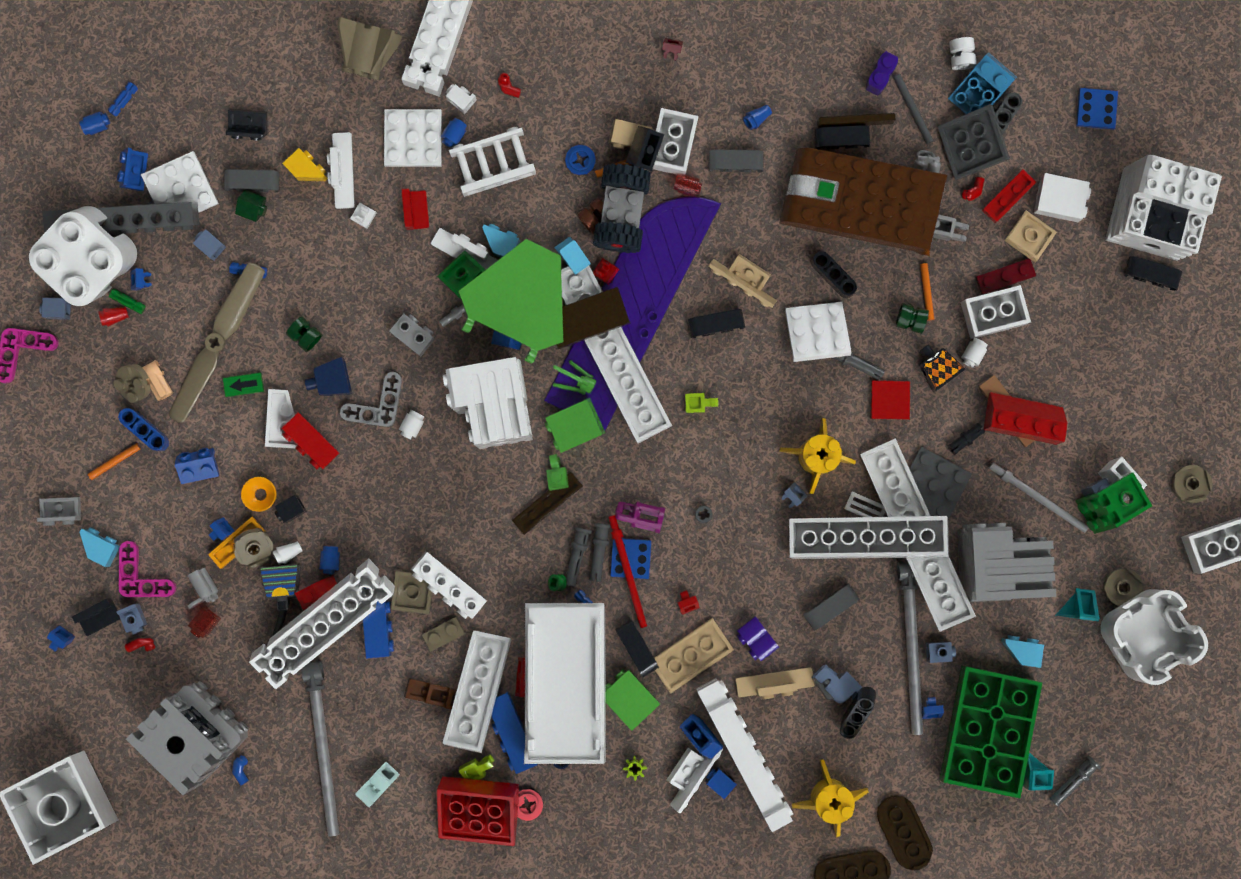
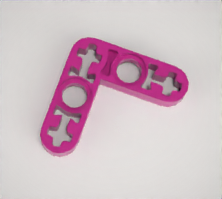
M14 328L5 329L0 340V382L10 383L14 380L20 347L53 351L59 344L57 337L43 332ZM12 332L15 335V339H12L10 344V339H7V335H11ZM28 335L35 337V342L32 345L26 343ZM49 337L53 341V344H50L49 347L47 344L39 343L40 339L49 340ZM5 344L14 346V349L5 347ZM7 351L13 353V358L10 361L4 359V353ZM2 363L11 365V368L7 367L6 369L5 366H2ZM6 369V372L9 373V377H5L4 380V377L1 376V372L4 373Z
M126 541L120 545L119 592L124 597H169L176 592L177 587L172 580L138 579L139 549L137 544L132 541ZM128 544L134 549L133 552H130V558H134V561H124V558H128V552L124 551ZM128 563L134 567L132 574H126L124 571V567ZM156 582H159L158 586H166V583H168V586H171L172 589L168 591V594H166V590H158L159 594H156ZM129 583L130 586H138V590H130L128 594L127 590H124V586H127ZM145 583H150L153 586V590L149 594L143 591Z

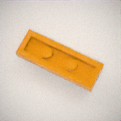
M251 517L208 555L220 569H223L235 558L233 546L234 539L250 529L260 528L263 532L266 531L254 517Z

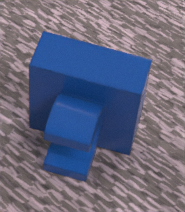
M137 268L130 271L131 290H141L142 288L152 286V283L144 281V277H150L151 273H143V269Z
M223 517L210 525L213 531L209 534V537L213 541L217 538H220L222 541L228 538L235 530Z
M61 626L52 630L47 636V639L52 641L49 648L55 652L58 647L63 649L75 638L73 634Z
M935 697L927 698V707L922 709V719L941 718L944 714L943 705L936 706Z

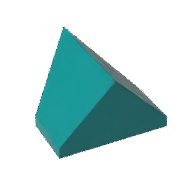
M1076 588L1075 594L1055 616L1099 621L1095 591Z
M1029 752L1023 787L1031 791L1052 790L1054 770L1048 769Z

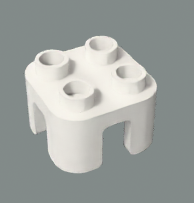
M84 206L61 215L33 245L29 253V262L32 269L65 301L75 306L87 305L107 294L112 288L110 286L112 281L126 273L137 259V249L133 241L125 234L112 237L100 226L107 217L99 209L92 206Z
M1157 589L1145 590L1115 608L1103 618L1101 622L1102 637L1129 678L1147 684L1159 685L1172 678L1168 671L1179 664L1193 665L1205 656L1208 649L1207 637L1200 626L1190 625L1185 620L1180 611L1187 608V604L1176 592Z

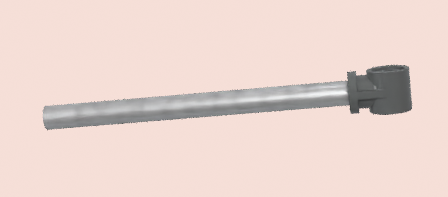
M908 561L897 562V578L901 581L899 590L904 592L912 735H922L923 720L915 589H919V585H916V578Z
M322 661L309 662L301 669L303 682L307 684L305 692H310L328 836L339 835V826L321 690L325 689V685H322L324 669Z

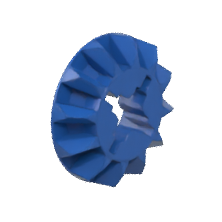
M576 145L567 152L565 162L571 173L580 176L588 174L593 170L596 158L594 152L589 147ZM577 153L581 158H586L584 160V167L580 163H575L577 161Z

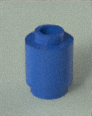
M99 111L83 117V120L79 121L85 135H94L107 130L110 120L106 113L103 114Z
M454 118L448 123L441 135L442 143L450 148L458 145L466 132L467 125L461 120Z
M323 546V551L320 553L319 570H323V574H335V571H339V547Z

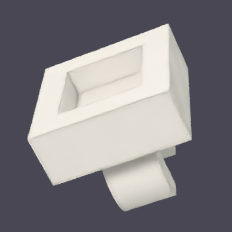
M359 203L350 219L368 229L377 212Z

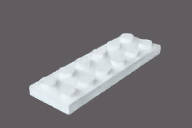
M473 630L443 739L444 745L482 753L511 643L510 638Z

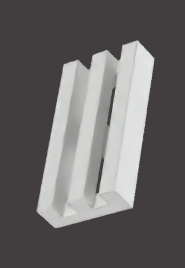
M851 492L844 508L861 517L872 516L851 508V504L879 517H883L885 514L882 504L855 492ZM856 497L882 510L881 512L853 501V498Z

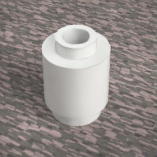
M974 338L973 341L969 342L961 357L964 360L963 363L971 368L979 366L987 352L986 348L988 345L982 340Z
M410 410L399 428L402 431L400 435L410 440L412 436L416 438L424 423L422 421L424 416Z

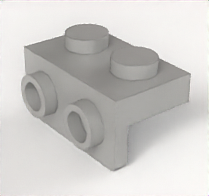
M80 497L39 499L40 518H37V522H43V526L55 525L57 521H62V525H73L74 521L81 520Z

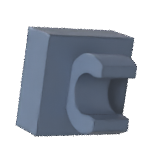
M794 482L787 488L781 499L784 500L788 497L792 501L788 506L791 508L794 505L798 506L807 495Z

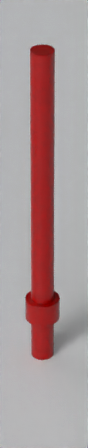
M616 515L608 517L612 529L610 533L612 539H615L639 626L644 628L647 627V623L623 543L622 529H619L617 519L615 518Z

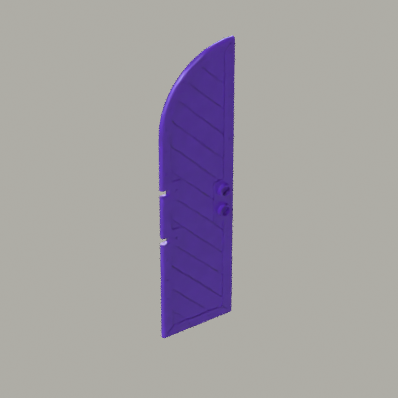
M681 197L657 205L640 219L639 228L643 230L640 252H623L617 257L614 266L619 271L612 283L609 285L604 283L602 291L604 292L615 287L619 288L631 323L621 328L639 362H641L721 203L701 197ZM584 340L572 345L561 368L578 377L584 376L569 364L571 360L588 374L594 376L593 379L597 381L590 394L586 392L583 395L579 392L553 387L552 384L544 401L564 410L590 398L606 431L618 404ZM558 372L553 382L580 388L577 386L578 381L561 372Z

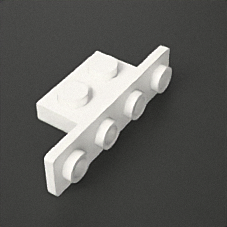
M350 132L333 133V147L330 148V153L327 154V163L331 165V172H328V183L334 188L336 209L354 208L352 134Z
M439 228L431 242L432 246L454 258H457L465 250L485 269H488L498 261L489 255L485 246L480 243L475 245L469 242L470 238L464 234L458 236L454 233L452 235Z
M687 748L667 778L669 783L680 789L670 803V806L678 813H681L687 807L689 800L698 790L705 776L709 774L711 767L720 757L722 750L712 759H708Z

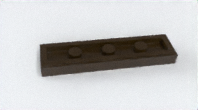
M895 113L827 116L818 119L817 127L893 124L896 119Z
M572 472L567 474L568 488L548 490L512 520L523 535L528 533L583 487Z

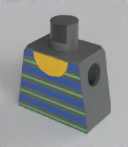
M285 565L260 568L267 599L277 601V610H288V598H297L295 593L299 591L301 567L299 565Z

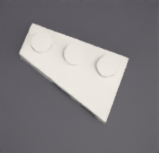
M268 389L265 447L294 449L297 447L293 441L288 442L281 435L283 433L281 428L295 416L288 390Z

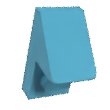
M568 237L554 247L575 275L591 264L579 245L571 237Z

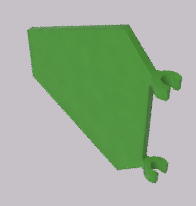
M525 239L458 291L468 317L461 329L466 333H470L474 321L530 347L524 361L531 364L534 362L539 350L563 342L561 256L528 239Z

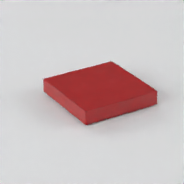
M872 380L871 419L910 420V381Z

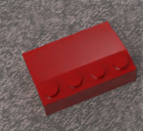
M442 776L437 788L438 838L515 846L519 784Z

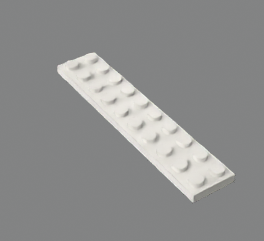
M569 266L561 270L562 297L566 305L603 292L590 266H587L576 275ZM620 327L586 339L585 342L637 443L639 444L671 427L672 424L622 328Z
M896 439L860 454L888 517L930 516ZM949 557L907 558L939 632L976 617Z

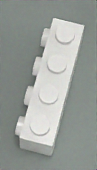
M426 551L411 568L414 572L412 574L414 578L419 582L423 580L429 584L427 588L435 595L438 592L443 595L442 600L450 607L454 604L459 608L457 612L465 619L467 617L473 619L487 601Z

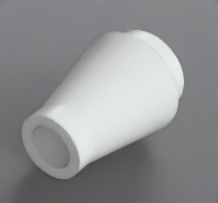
M297 541L276 547V550L272 552L278 564L284 563L285 565L302 552V548Z

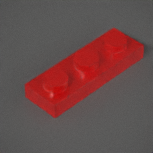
M1022 169L982 211L994 223H997L1036 181Z

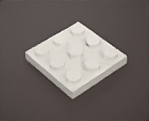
M385 109L384 166L442 167V110Z
M194 151L141 174L155 204L198 202L199 213L219 204ZM178 212L174 214V219L176 222L180 220V214Z
M842 302L785 308L793 362L851 356Z

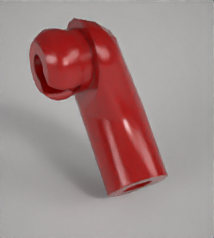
M500 74L498 84L504 94L519 98L521 89L512 86L508 74Z
M137 638L125 644V650L128 653L140 647H145L147 652L154 650V640L151 638Z

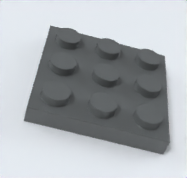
M987 105L938 126L955 180L962 179L1010 159L993 105Z
M920 447L909 468L930 516H947L949 519L972 473Z

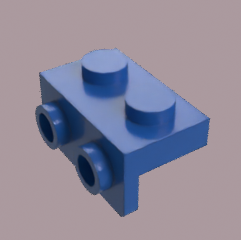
M129 147L121 151L119 162L122 163V166L117 174L120 188L144 191L145 182L141 174L146 172L148 153L134 151Z
M202 448L197 452H183L176 456L174 465L181 484L219 476V469L214 457V448Z

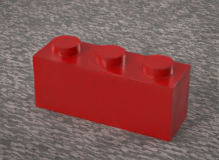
M299 412L281 428L283 431L281 435L288 442L293 441L297 445L295 449L302 456L306 454L311 459L309 463L316 470L318 468L323 470L339 454Z

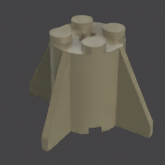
M339 17L337 26L344 60L342 71L379 80L382 68L399 46L402 35L395 34L394 30L369 26Z

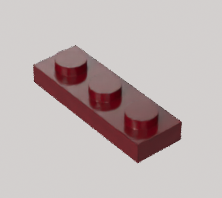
M1026 259L976 276L975 278L981 295L1036 277V273L1031 259Z

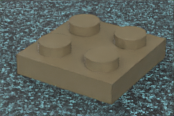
M396 571L391 610L430 614L433 592L427 588L429 584L424 580L419 582L412 576L413 573Z

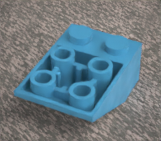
M987 53L948 99L965 114H968L987 105H993L1017 76L994 56Z

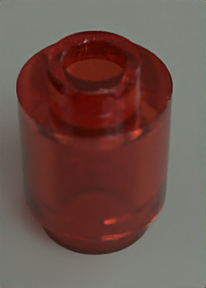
M684 174L682 176L677 175L673 189L677 190V193L695 197L696 194H700L702 183H699V178Z

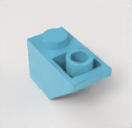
M489 224V226L483 225L482 227L494 256L502 258L520 243V239L517 238L518 235L511 231L504 233L499 231L500 228L493 224Z
M91 527L81 529L79 533L87 558L104 567H110L120 548L116 544L117 540L109 536L103 538L99 535L100 532Z
M1008 635L1007 639L1002 638L1001 642L1017 664L1041 668L1044 645L1038 644L1039 640L1027 638V641L1024 642L1019 641L1020 637Z

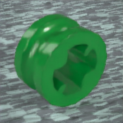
M552 574L549 577L548 587L551 591H563L566 588L567 581L564 575Z

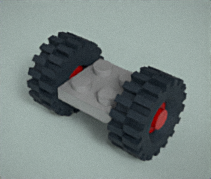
M628 164L604 166L601 187L605 189L601 223L595 225L594 246L619 253L640 252L643 230L639 228L644 194L647 195L649 192L651 172Z

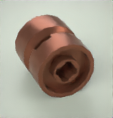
M596 198L589 204V209L584 208L577 214L580 221L592 234L595 232V225L601 223L603 202L599 198ZM594 211L600 216L598 219L593 214Z

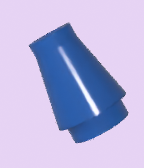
M764 105L747 112L746 116L743 117V121L748 129H757L772 114V111L768 105Z

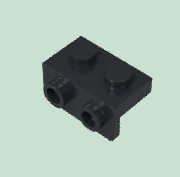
M229 109L226 135L231 136L233 139L250 137V140H262L267 135V112Z

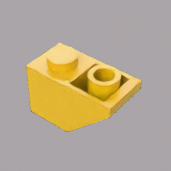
M298 148L282 163L298 181H326L328 179L324 175L327 171L320 164L316 166L312 162L314 158L307 150L303 152Z

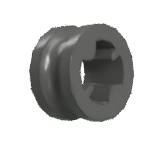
M701 506L695 512V517L700 523L709 522L713 515L712 510L707 506ZM708 510L709 517L701 520L699 518L701 516H698L699 511Z

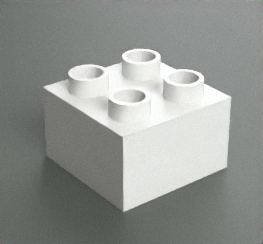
M85 751L71 755L0 792V798L33 865L118 821Z

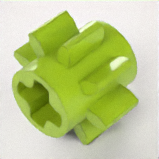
M634 755L632 761L626 759L628 767H623V770H628L627 778L633 776L636 781L637 776L644 777L642 770H646L647 766H642L643 758L638 761ZM634 763L637 764V767H640V769H637V773H633V770L629 769L633 767Z

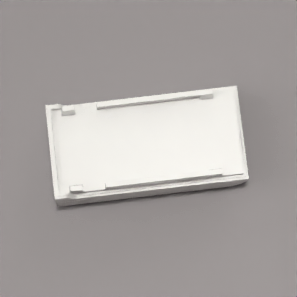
M525 603L524 764H604L606 762L604 603Z

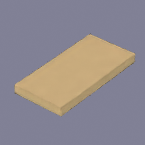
M711 618L654 657L659 666L655 671L671 694L731 653L734 649L714 619Z

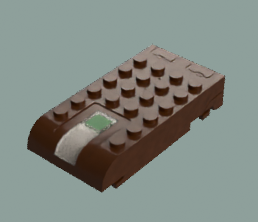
M798 148L779 224L910 250L929 256L945 191L947 175L813 148Z

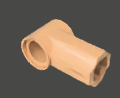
M154 360L142 368L149 377L146 379L147 384H150L156 399L161 401L171 396L173 391L163 376L165 375L164 371L161 372L159 368L160 364Z

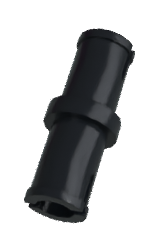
M977 423L967 432H962L959 438L947 445L948 449H952L950 452L956 455L964 447L972 445L975 439L985 433V430L980 429L983 426Z

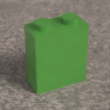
M590 398L546 417V428L549 432H552L554 446L561 453L605 434V430Z
M622 669L615 676L617 680L613 684L609 682L606 684V704L632 731L660 705V702L629 669L626 671Z

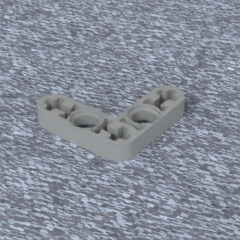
M390 372L385 376L379 408L345 404L340 409L341 417L351 422L382 427L392 426L397 416L402 386L401 376L396 372ZM392 376H395V379L398 380V383H394L393 387L394 390L397 389V393L386 391V388H391V383L388 382V379H391ZM389 394L395 396V402L392 405L385 403V397ZM383 406L394 408L393 412L389 410V416L392 417V420L388 421L387 424L382 420V416H386L387 410H383ZM351 407L352 411L358 412V408H361L359 420H356L357 415H350L347 418L344 410H348ZM366 410L373 412V418L370 421H366L363 418V413Z

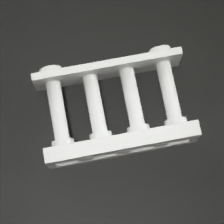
M512 127L505 133L467 145L458 144L449 150L451 157L457 156L465 182L460 187L464 197L536 174L534 164L526 162L519 136L524 135L522 127ZM510 139L519 161L518 168L513 170L508 168L500 143ZM491 145L494 146L501 168L500 174L494 176L490 174L482 149ZM476 152L483 174L482 180H472L465 153Z

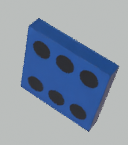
M1080 88L1076 126L1114 130L1116 127L1118 91Z
M614 539L611 577H625ZM623 539L633 577L649 579L651 541Z

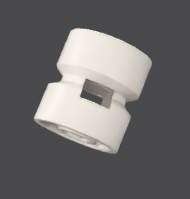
M962 37L949 42L950 53L953 54L951 57L953 70L971 69L977 65L976 54L972 53L975 50L974 38Z

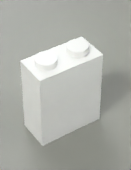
M1044 173L1040 178L1034 213L1074 222L1081 221L1086 217L1088 207H1085L1086 200L1089 199L1091 194L1090 182Z

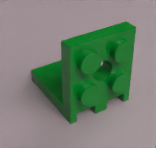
M464 250L437 277L461 300L458 291L486 269Z
M1134 472L1127 474L1098 492L1075 500L1078 510L1084 515L1089 529L1094 534L1117 528L1152 507ZM1124 493L1129 496L1128 504L1123 500Z

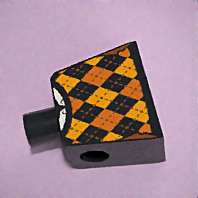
M928 344L920 350V353L926 360L919 367L933 393L965 370L944 348L935 353Z

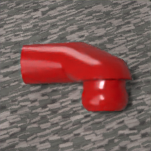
M975 177L974 186L969 190H963L962 198L973 201L981 196L985 179Z

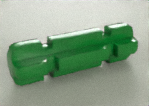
M112 289L109 293L111 299L131 310L133 309V311L142 314L146 308L144 304L137 302L124 293L121 294L116 289Z

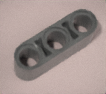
M1018 93L1008 94L995 112L1002 135L1022 104V98ZM1008 100H1013L1015 107L1010 106ZM999 115L1005 117V123L998 120Z
M709 151L708 170L710 172H713V170H720V172H732V170H739V172H751V170L763 172V151Z
M224 170V190H237V192H244L245 190L269 192V190H275V192H279L280 172L273 170Z
M848 583L841 590H837L828 596V599L815 605L811 611L805 612L803 616L815 631L860 599Z

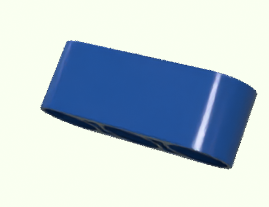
M130 408L120 411L119 421L150 449L155 451L167 449L169 446L168 438L138 411ZM129 413L133 414V420L131 422H127L126 416ZM143 425H146L148 428L145 435H142L140 431ZM160 437L162 444L160 447H156L155 440Z

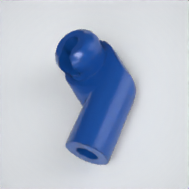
M245 756L236 757L233 761L232 773L240 786L249 781L243 772L244 766L248 763Z

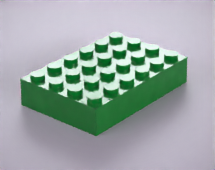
M961 665L939 780L943 783L1021 798L1042 682Z

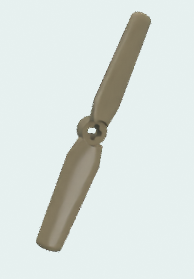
M248 263L217 314L213 332L205 339L206 347L196 356L171 407L169 416L174 421L179 423L185 421L217 366L219 352L225 348L226 340L238 330L265 273L264 269L255 263ZM218 338L220 345L213 348L211 340Z

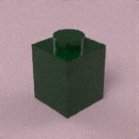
M245 190L237 199L235 214L257 222L261 216L264 217L266 214V197Z

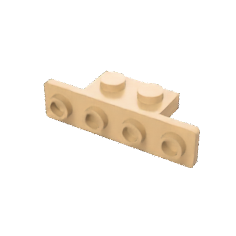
M741 254L737 256L730 269L715 259L709 264L714 274L724 276L731 285L739 286L748 296H754L759 299L763 306L773 308L777 302L776 299L762 291L771 274Z
M808 667L736 678L738 697L758 695L762 696L763 699L774 698V694L781 693L782 696L793 695V691H798V689L814 687L812 668Z

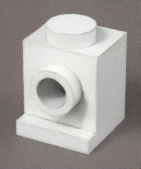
M452 84L446 91L447 100L463 114L477 101L476 96L473 93L469 96L470 92L463 86L459 88L456 84Z

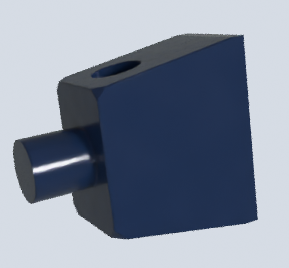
M343 357L315 367L313 369L315 377L305 379L307 391L318 389L320 396L352 394L347 367Z

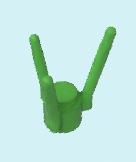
M570 360L569 364L584 376L578 377L556 365L553 366L554 369L578 381L577 386L580 388L553 383V387L579 392L583 395L586 392L589 394L592 392L597 380L593 379L594 376L588 374Z

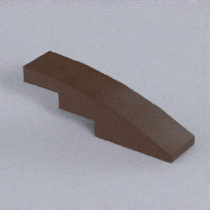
M409 678L404 697L452 710L457 689Z

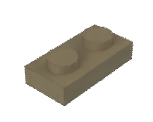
M455 617L422 634L430 652L464 635L465 632L458 618Z

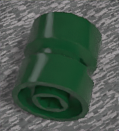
M902 303L895 326L902 329L910 327L911 331L922 334L927 323L929 310L920 307L914 309L913 305Z
M302 316L296 319L286 332V335L294 342L298 341V346L306 353L319 342L323 335L315 327L311 328L310 323Z

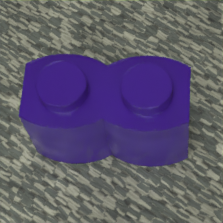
M887 51L880 56L874 71L866 83L867 91L877 96L883 92L889 77L897 66V56Z
M756 616L737 630L739 634L736 637L743 645L747 643L751 649L748 652L754 660L759 659L763 661L779 648Z

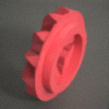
M532 789L521 790L519 792L518 818L525 821L537 818L543 809L541 796ZM525 797L529 802H536L531 805V812L526 807L520 808L525 803Z

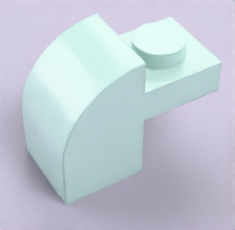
M385 762L355 795L370 807L400 774Z

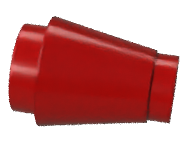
M126 307L103 308L102 311H98L102 326L107 325L109 327L129 318Z

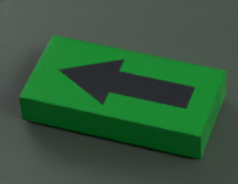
M262 373L223 378L225 397L264 392Z

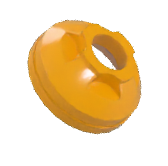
M251 478L242 487V502L252 511L262 512L268 510L276 501V488L267 478ZM259 489H264L267 495L264 500L260 501L256 498L255 493Z

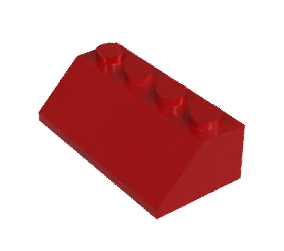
M990 392L983 430L1057 445L1065 442L1068 423L1063 407Z

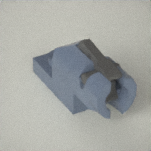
M826 664L813 674V681L827 700L833 699L839 704L845 702L850 696H852L853 700L862 688L847 671L837 676L838 673Z

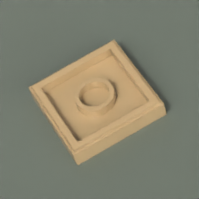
M1026 210L1004 241L1036 263L1057 232Z

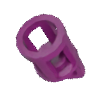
M639 501L635 505L619 502L616 506L615 518L620 521L629 522L633 528L637 527L660 534L665 508L644 504ZM624 509L630 510L629 516L623 514ZM640 513L658 517V520L655 522L640 518Z

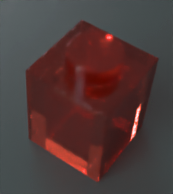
M203 607L189 623L190 632L198 638H205L215 628L221 618L209 608Z

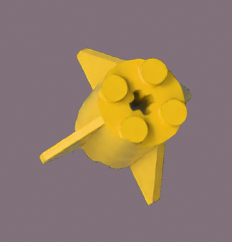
M825 418L821 419L819 435L806 440L800 448H780L779 452L798 455L802 468L807 473L812 474L809 494H814L820 475L834 470L840 462L856 464V460L843 456L839 442L827 435ZM817 452H822V459H820V456L817 455Z
M821 759L820 764L824 779L813 787L811 800L792 803L791 805L795 809L815 810L825 822L833 824L835 836L840 837L841 823L852 817L855 802L869 792L867 788L849 791L840 781L831 779L825 761Z

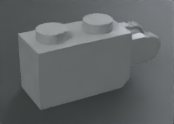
M939 215L934 238L964 242L967 237L955 234L954 228L968 230L969 225L956 222L955 218Z

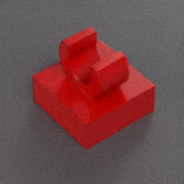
M602 258L594 269L593 274L609 285L619 269Z
M687 590L680 593L682 601L677 603L682 615L700 608L696 596L690 597Z

